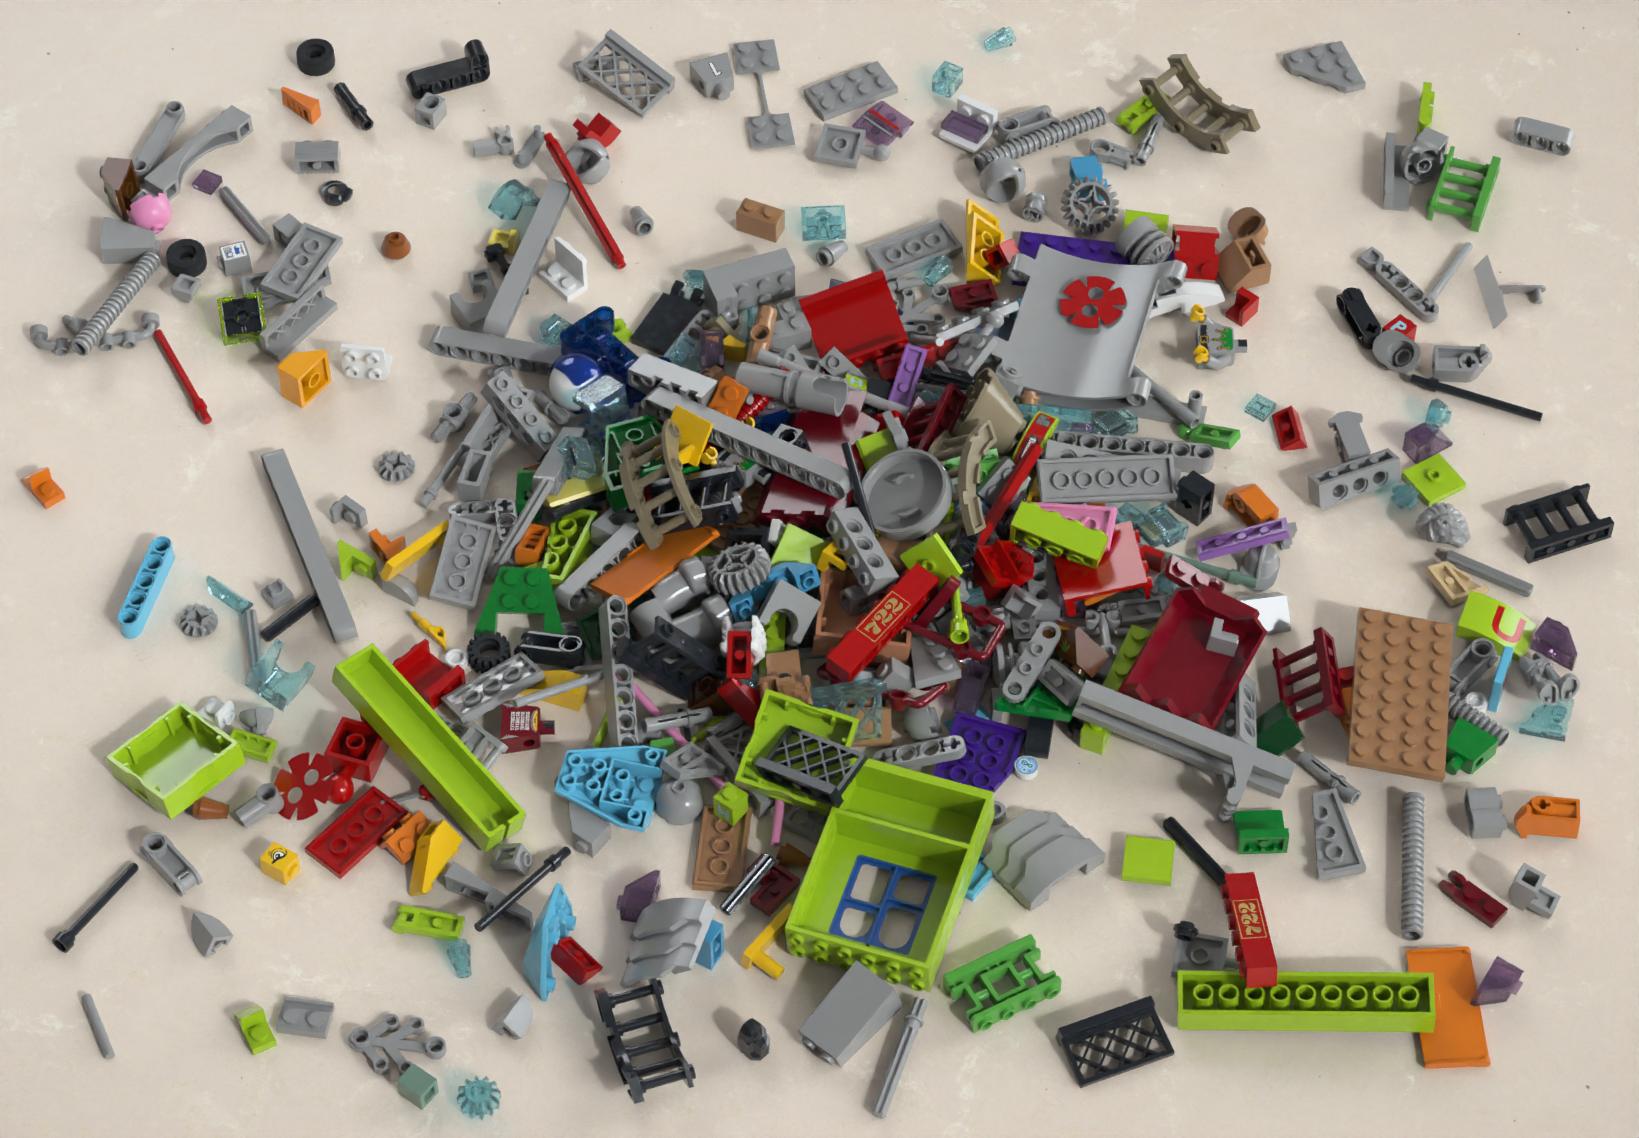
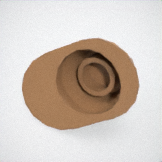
M1245 207L1231 216L1228 222V230L1236 239L1255 235L1260 244H1266L1264 240L1268 235L1266 219L1256 209Z

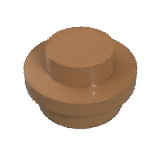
M1023 391V395L1018 397L1020 405L1038 406V400L1041 398L1036 396L1035 391Z

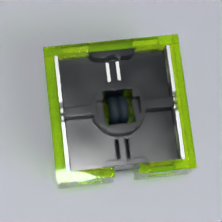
M261 292L243 294V298L238 299L235 296L217 298L224 346L260 341L259 334L267 328Z

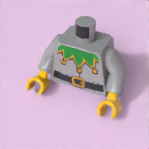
M1195 304L1191 308L1190 320L1194 322L1199 320L1195 337L1196 349L1193 351V354L1196 355L1195 361L1198 363V370L1213 369L1219 371L1234 364L1235 353H1247V339L1234 340L1233 328L1218 324L1207 315H1204L1205 310L1200 304Z
M748 417L746 419V423L754 427V419L752 417ZM709 447L701 457V461L704 464L712 465L711 469L737 465L744 479V487L742 488H748L755 481L766 485L772 476L767 471V467L727 449L718 455L714 447Z

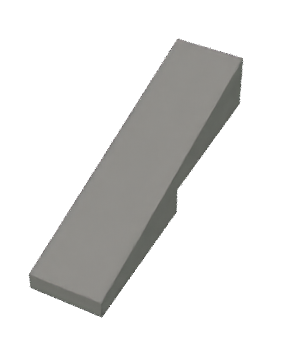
M454 861L445 875L446 889L448 891L485 904L486 914L507 897ZM517 902L498 917L500 920L529 931L533 928L532 912Z

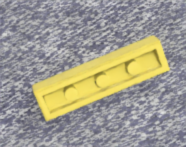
M604 468L567 480L557 496L547 495L543 505L555 507L604 491Z

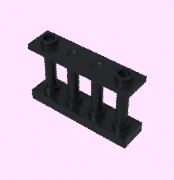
M737 465L683 475L691 497L700 496L699 507L702 511L703 519L695 528L739 520V515L731 501L732 489L744 487V479ZM670 478L654 481L649 484L648 488L653 498L673 488ZM722 491L721 503L709 505L710 494ZM675 497L667 502L676 501L679 499L678 497ZM680 501L675 512L665 513L667 502L658 506L656 514L652 516L655 524L659 526L684 513L685 511ZM689 520L664 534L695 528Z
M1589 483L1580 486L1576 485L1570 489L1523 504L1512 505L1505 510L1503 525L1508 526L1516 523L1527 540L1524 558L1528 564L1611 538L1614 521L1610 516L1598 519L1588 504ZM1578 504L1590 523L1581 526L1577 525L1566 507ZM1557 510L1569 529L1557 532L1546 514ZM1537 517L1548 536L1540 539L1536 538L1525 520Z
M659 615L655 617L654 632L638 642H634L625 635L617 640L616 658L683 701L691 698L692 683L705 675L712 673L721 680L726 678V658ZM659 640L667 645L655 653L645 649ZM676 651L684 655V657L671 664L663 660ZM692 662L701 666L688 675L680 671V669Z

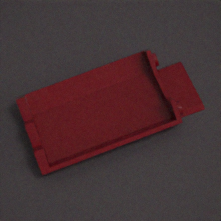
M848 391L847 401L840 416L837 417L800 409L789 420L788 426L804 431L809 444L807 451L846 468L847 464L841 444L850 442L859 476L861 477L864 464L855 441L876 433L880 423L861 412L868 391ZM771 469V479L764 486L751 523L757 527H771L772 519H780L786 525L790 523L805 530L814 526L831 536L826 524L833 510L850 507L854 496V489L843 499H838Z
M1205 584L1199 585L1198 589L1195 586L1176 588L1117 692L1214 730L1267 634L1266 629L1258 619L1259 611ZM1215 617L1224 620L1222 631L1239 636L1234 657L1206 650Z

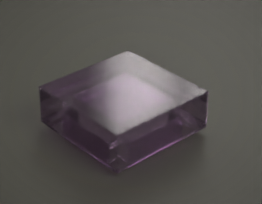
M203 169L192 182V186L196 190L212 195L223 182L222 176Z

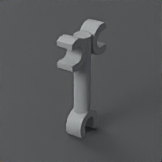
M1087 610L1085 613V620H1087L1086 628L1095 629L1099 625L1102 644L1100 647L1112 656V660H1115L1117 648L1111 644L1109 628L1119 629V611L1111 610L1107 614L1104 612L1098 614L1096 611Z

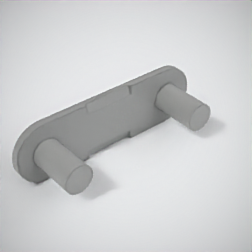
M540 125L534 126V132L530 135L522 150L518 151V155L514 160V165L517 168H527L545 142L543 138L545 133L541 131Z
M1499 285L1502 298L1503 294L1510 293L1534 294L1535 304L1542 303V292L1546 291V287L1543 285Z

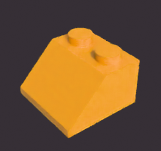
M324 349L291 353L277 366L282 397L301 408L305 407L332 381L328 353Z

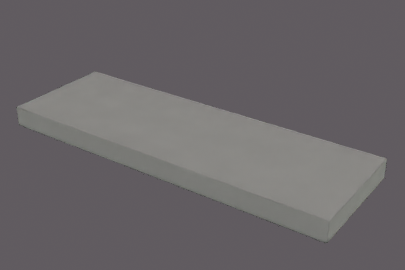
M1173 453L1037 459L1036 461L1039 502L1083 504L1086 502V504L1164 501L1176 500L1178 498Z

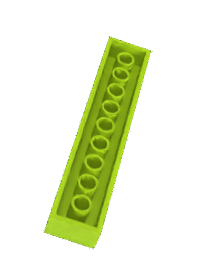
M1178 970L1177 972L1178 1030L1434 1033L1436 1011L1433 973L1277 971V986L1246 988L1245 980L1240 978L1239 971Z

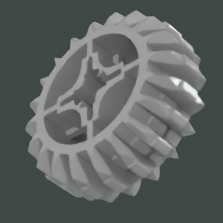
M1088 176L1084 177L1083 182L1079 178L1076 179V185L1070 183L1068 186L1070 190H1065L1063 194L1066 197L1061 199V203L1065 204L1061 207V211L1067 212L1063 219H1071L1068 226L1077 225L1075 227L1076 232L1083 228V234L1085 235L1088 229H1090L1092 235H1095L1096 228L1100 233L1104 232V226L1110 228L1112 225L1110 221L1114 222L1117 218L1114 214L1119 212V209L1115 207L1119 204V200L1113 199L1117 193L1109 192L1112 186L1104 187L1105 180L1103 179L1100 183H1097V177H1093L1092 182H1090ZM1089 190L1086 198L1074 199V196L1079 192ZM1096 193L1100 194L1103 197V199L1106 202V205H1104V202H1101L1097 199ZM1090 198H1091V206H1092L1093 208L1091 209V211H1090V213H1089V209H1088L1089 206L1087 205V203L1089 202V200H1090ZM1074 207L1083 213V219L1075 212ZM1101 212L1106 213V215L1103 218L1096 221H1091V217L1093 216V214H1100Z
M744 542L742 545L736 543L733 547H727L726 550L719 551V555L713 556V560L709 562L707 570L710 583L714 589H717L718 593H724L725 595L731 593L734 596L740 592L743 594L747 590L752 591L754 587H760V582L766 581V577L770 575L772 567L770 557L765 548H762L761 545H755L754 542L750 544Z

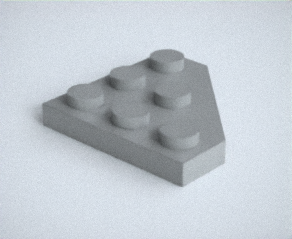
M1342 41L1283 54V62L1289 73L1293 76L1299 77V75L1310 78V81L1325 87L1327 84L1337 87L1338 91L1345 94L1365 89L1366 82Z

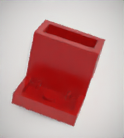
M1173 224L1171 240L1174 242V260L1182 261L1187 265L1188 269L1185 278L1217 280L1219 253L1215 247L1216 238L1219 239V232L1216 227ZM1177 236H1180V242H1176Z

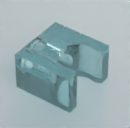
M607 374L572 395L575 404L591 413L588 418L581 421L577 426L579 428H587L589 438L596 443L606 437L607 425L631 419L625 385Z
M276 639L250 669L244 685L283 712L309 682L315 665L308 661L297 672L290 673L281 670L276 661H278L283 643Z

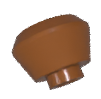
M400 232L387 234L381 245L383 255L392 260L404 258L411 250L410 242Z

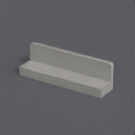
M1386 132L1384 144L1383 209L1409 211L1410 180L1404 176L1399 165L1401 152L1406 146L1395 145V133Z

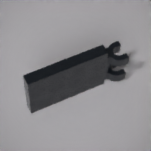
M676 280L670 294L662 293L633 333L631 343L663 356L694 316L702 310L701 306L704 303V299L701 296L704 294L703 290L695 288L690 300L683 297L685 291H682L684 283Z

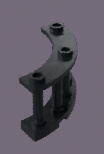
M656 978L648 979L649 985L615 995H612V993L608 994L604 988L594 990L602 1023H605L606 1028L609 1027L611 1035L607 1036L613 1058L623 1084H629L630 1086L627 1092L634 1104L644 1101L643 1094L648 1089L679 1080H684L685 1084L692 1088L694 1087L692 1079H696L693 1065L688 1064L679 1048L681 1043L677 1031L673 1032L661 998V995L664 994L661 980ZM649 995L653 996L657 1013L623 1023L615 1021L612 1011L615 1005ZM661 1023L665 1038L630 1048L628 1045H623L620 1037L623 1036V1033ZM669 1047L673 1057L640 1068L632 1067L630 1063L632 1057ZM678 1068L677 1071H673L649 1079L643 1080L642 1078L670 1069Z

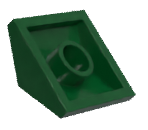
M610 605V609L616 612L615 608ZM599 607L575 619L592 661L602 659ZM611 628V629H612V632H613L615 635H618V634H617V631H616L615 629ZM629 628L630 639H631V640H634L633 635H632V633H631V631H630V628Z
M1282 700L1256 719L1257 748L1280 757L1305 739L1304 734Z

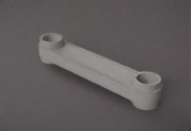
M171 101L166 105L165 111L133 162L138 183H144V178L147 174L156 168L180 125L184 122L186 115L181 102Z

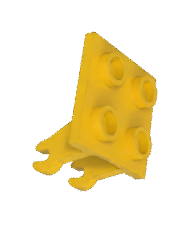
M675 405L670 420L678 426L681 433L678 449L679 460L682 464L690 463L698 467L714 424Z

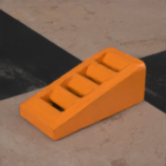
M286 87L281 88L282 101L286 107L311 124L318 120L321 116L318 99Z
M530 523L515 549L516 564L529 566L541 560L547 546L548 536L551 533V527Z

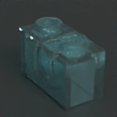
M844 205L801 207L802 240L846 239Z

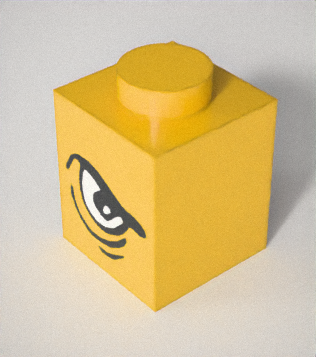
M273 842L259 858L262 873L284 885H287L291 879H294L300 871L298 854L276 842Z

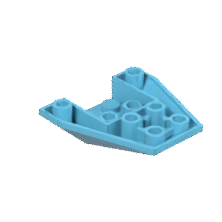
M645 745L567 750L554 792L620 828L645 832L650 826L656 806L657 790L662 784L664 770L660 768L662 760L667 757V750Z
M556 883L536 920L523 959L525 977L541 1001L547 1002L549 992H554L556 978H553L550 954L553 944L557 945L559 938L568 937L569 931H573L576 924V916H573L572 904L562 884Z

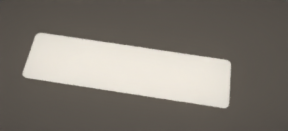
M1486 255L1474 267V271L1493 329H1495L1507 318L1508 314L1489 256Z

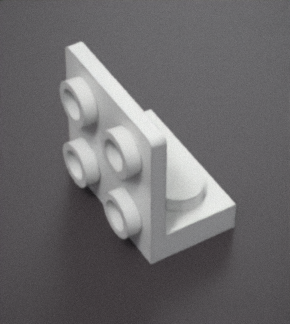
M961 94L957 99V114L939 133V137L971 153H976L995 132L998 122V110Z
M558 236L554 239L556 262L539 272V276L544 283L566 302H569L588 290L587 261L581 253H577L567 241H563Z
M340 344L344 376L388 381L393 357L391 354H385L383 347Z

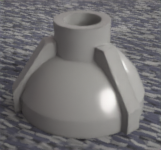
M268 707L248 709L239 714L240 721L248 731L260 736L267 734L266 730H268L274 718L273 708Z

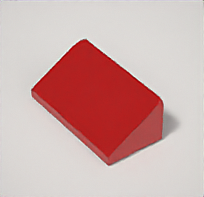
M1292 405L1272 414L1282 451L1308 447L1299 414Z
M571 936L560 939L557 945L553 944L550 953L551 960L577 985L584 984L602 970V965Z

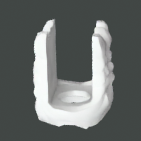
M752 615V622L745 621L735 624L730 622L729 616L722 618V642L719 645L723 657L727 659L728 631H751V652L755 656L754 666L765 657L767 649L766 633L759 618Z

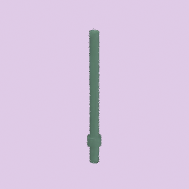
M1160 550L1166 553L1165 561H1167L1168 557H1170L1173 554L1170 552ZM1174 554L1204 573L1227 579L1228 583L1235 585L1240 583L1253 588L1257 587L1258 579L1242 575L1241 571L1234 569L1229 571Z

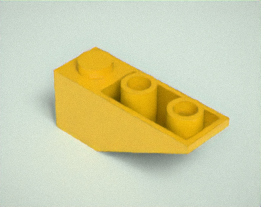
M444 819L431 822L417 841L409 890L411 897L427 894L432 889V883L436 877L445 871V865L448 860L459 851L458 846L463 841V838Z

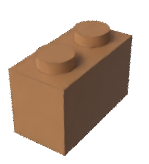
M744 198L736 211V230L776 243L785 229V210Z

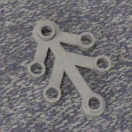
M938 284L933 286L931 296L913 308L912 302L915 300V290L905 288L902 291L904 305L903 315L900 316L905 333L926 335L929 331L926 324H918L917 326L906 325L907 322L932 323L933 326L945 324V316L941 313L921 314L933 305H941L948 300L949 289L945 285ZM893 299V300H894V303H895V306H896V308H897V311H898V310H899V302H898V300Z
M390 1014L382 1022L369 1030L365 1027L354 1029L348 1039L349 1045L354 1051L364 1052L373 1063L374 1072L377 1075H385L389 1071V1063L387 1059L380 1057L374 1047L384 1048L398 1066L400 1076L405 1072L402 1069L409 1068L412 1062L407 1061L399 1050L425 1053L434 1060L441 1059L447 1051L445 1040L438 1036L431 1037L426 1043L403 1040L411 1034L420 1035L424 1032V1021L419 1017L412 1018L407 1025L399 1029L400 1022L398 1016ZM390 1021H395V1022H396V1023L393 1024V1025H389V1024H388ZM415 1024L421 1025L419 1028L413 1027ZM386 1030L389 1032H394L386 1038L377 1037ZM434 1049H440V1051L433 1052ZM380 1064L385 1065L384 1068H377Z

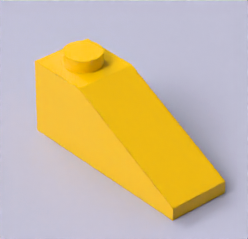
M566 670L543 671L545 676L543 680L519 694L525 696L579 678L581 675ZM587 685L540 701L579 712L588 694Z

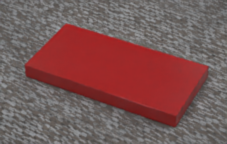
M373 785L305 847V853L341 879L384 840L382 836L391 828L396 829L401 824L399 821L409 812Z

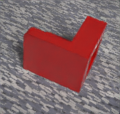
M1241 287L1236 291L1235 304L1225 312V317L1242 327L1258 312L1259 297Z

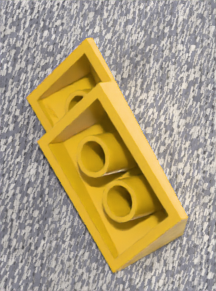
M969 198L966 200L965 217L966 284L991 279L993 285L998 286L1001 283L1002 268L993 272L983 252L1004 242V232L998 229V218Z

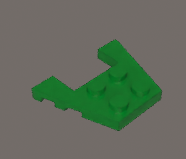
M500 567L474 630V636L477 634L480 637L483 631H485V635H488L489 631H493V635H496L498 614L544 615V633L565 635L549 570L547 568Z
M1040 682L1032 694L1019 703H1009L1008 700H1005L1002 693L995 702L994 710L1070 722L1073 718L1072 713L1078 698L1069 707Z

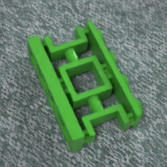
M1029 934L944 974L943 989L947 995H951L952 1000L962 996L966 997L972 1006V1009L966 1011V1021L971 1024L973 1033H976L980 1030L989 1029L993 1024L1001 1020H1008L1024 1009L1029 1010L1045 999L1056 997L1061 991L1062 980L1059 976H1056L1054 970L1042 975L1034 963L1040 960L1041 951L1039 948H1036V940ZM1023 961L1026 969L1018 973L1013 965ZM1008 975L1016 988L999 996L991 982ZM1033 977L1037 986L1028 989L1024 981ZM979 981L983 990L974 993L970 985ZM989 998L994 1006L984 1010L980 1002Z

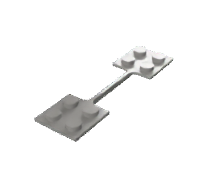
M774 39L734 43L733 50L738 75L750 73L758 75L765 114L762 116L747 117L753 150L795 145L789 113L771 114L769 112L762 80L764 72L780 70Z

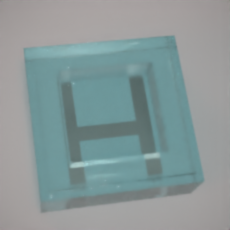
M1257 393L1246 405L1245 413L1264 422L1276 409V403Z

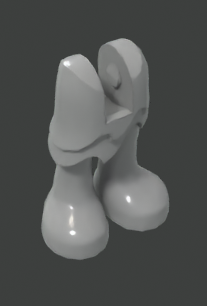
M1539 652L1534 653L1533 661L1528 656L1519 658L1518 664L1521 672L1526 677V680L1529 681L1531 687L1535 685L1537 696L1544 704L1555 705L1559 697L1563 702H1566L1578 692L1580 688L1579 679L1571 673L1565 674L1561 678L1555 671L1551 661Z

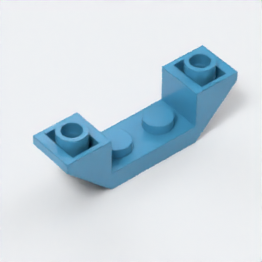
M783 562L772 567L770 575L766 577V581L760 582V587H754L752 591L747 590L743 594L741 592L737 593L731 598L728 604L735 623L742 622L752 617V615H757L754 603L766 598L773 582L779 579L794 585V587L803 592L821 585L816 566L811 563Z

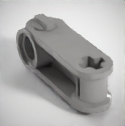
M1042 105L1003 117L997 122L995 127L998 132V142L1003 145L1011 140L1021 139L1022 136H1027V134H1032L1035 131L1038 132L1040 129H1044L1047 126L1050 127V125H1055L1060 121L1052 115L1051 108L1048 105Z
M1486 638L1474 640L1451 664L1449 691L1455 693V696L1461 697L1498 661V652L1495 651V646L1490 640Z
M153 832L143 839L139 855L147 864L149 863L179 896L185 895V891L195 884L199 885L202 883V878L198 871L176 849L166 835Z

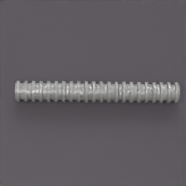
M1100 106L1096 109H1091L1079 114V116L1076 115L1055 125H1050V127L1040 129L1038 132L1035 131L1032 134H1027V136H1022L1021 139L1017 138L1015 141L1011 140L1009 143L993 147L992 150L988 149L986 152H981L980 155L975 154L974 164L977 170L982 173L989 163L998 158L1009 157L1013 160L1018 159L1020 156L1023 157L1026 154H1031L1032 151L1036 152L1038 149H1043V147H1049V144L1054 145L1055 142L1059 143L1061 140L1064 141L1067 138H1072V136H1077L1078 133L1082 134L1084 131L1087 132L1090 129H1095V127H1100L1101 124L1105 125L1107 123V114Z
M145 252L126 277L123 278L99 310L83 327L82 331L71 342V348L75 353L81 356L89 354L103 334L106 333L120 313L123 312L137 292L140 291L150 276L160 266L161 261L156 254Z
M1452 691L1449 692L1448 715L1452 714L1451 716L1454 719L1461 717L1498 738L1497 748L1505 743L1509 736L1508 729H1503V726L1497 725L1495 720L1491 721L1489 716L1485 717L1483 712L1479 713L1477 708L1473 709V705L1467 704V701L1461 700V697L1455 696V693Z
M1408 792L1402 799L1401 936L1408 941L1420 940L1424 934L1423 859L1425 798L1418 792Z

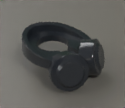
M334 180L323 185L322 195L329 205L339 206L343 204V201L347 202L351 199L353 189L347 187L341 181ZM333 186L339 187L341 196L329 193L328 189Z

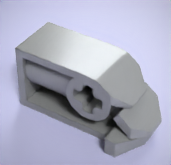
M1480 344V347L1434 345L1432 353V378L1439 379V382H1471L1489 365L1492 360V354L1485 344Z
M1351 411L1339 412L1328 420L1329 428L1337 431L1334 441L1342 463L1369 455L1371 452L1360 426L1363 420L1361 413Z

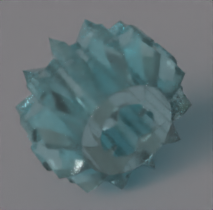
M476 1075L474 1081L466 1079L465 1086H459L457 1103L463 1114L469 1113L471 1120L476 1115H479V1118L483 1120L484 1114L492 1116L494 1113L493 1109H499L501 1092L495 1081L489 1082L487 1076L479 1080V1077Z

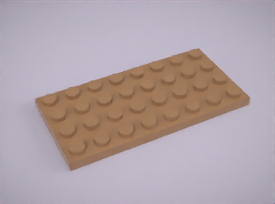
M1359 607L1356 626L1347 765L1443 783L1446 764L1453 624Z

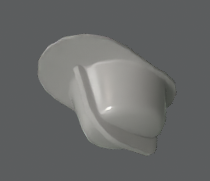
M1396 330L1384 331L1375 338L1372 349L1374 356L1385 366L1398 373H1408L1413 369H1418L1417 364L1421 357V350L1413 340Z
M1265 544L1246 551L1240 568L1241 574L1258 579L1256 588L1244 585L1246 588L1253 591H1264L1274 585L1280 566V558L1274 547Z

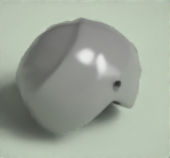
M582 139L574 143L565 153L583 184L592 185L600 182L610 169L609 154L596 139Z
M1009 157L998 158L983 169L980 176L981 189L989 199L994 200L996 203L1014 202L1021 196L1026 187L1025 170L1018 162Z

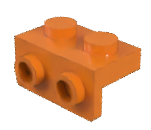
M724 376L716 386L717 391L714 398L708 402L706 407L736 419L750 389L735 381V377Z
M420 810L414 815L411 812L405 815L399 821L401 826L397 830L391 828L382 836L385 841L379 845L381 849L387 847L402 865L415 855L417 841L431 823Z

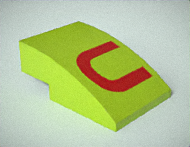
M1470 590L1457 626L1456 637L1472 642L1479 638H1486L1494 644L1495 651L1498 652L1499 656L1502 655L1504 647L1514 648L1512 660L1519 661V658L1527 653L1536 624L1512 607L1494 598Z

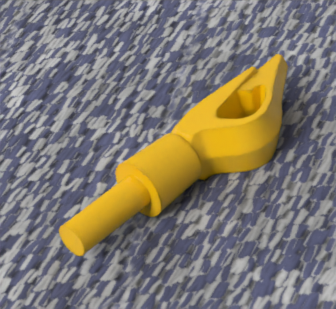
M413 611L410 616L419 623L418 627L428 633L446 651V631L444 628L432 626L426 619H422Z

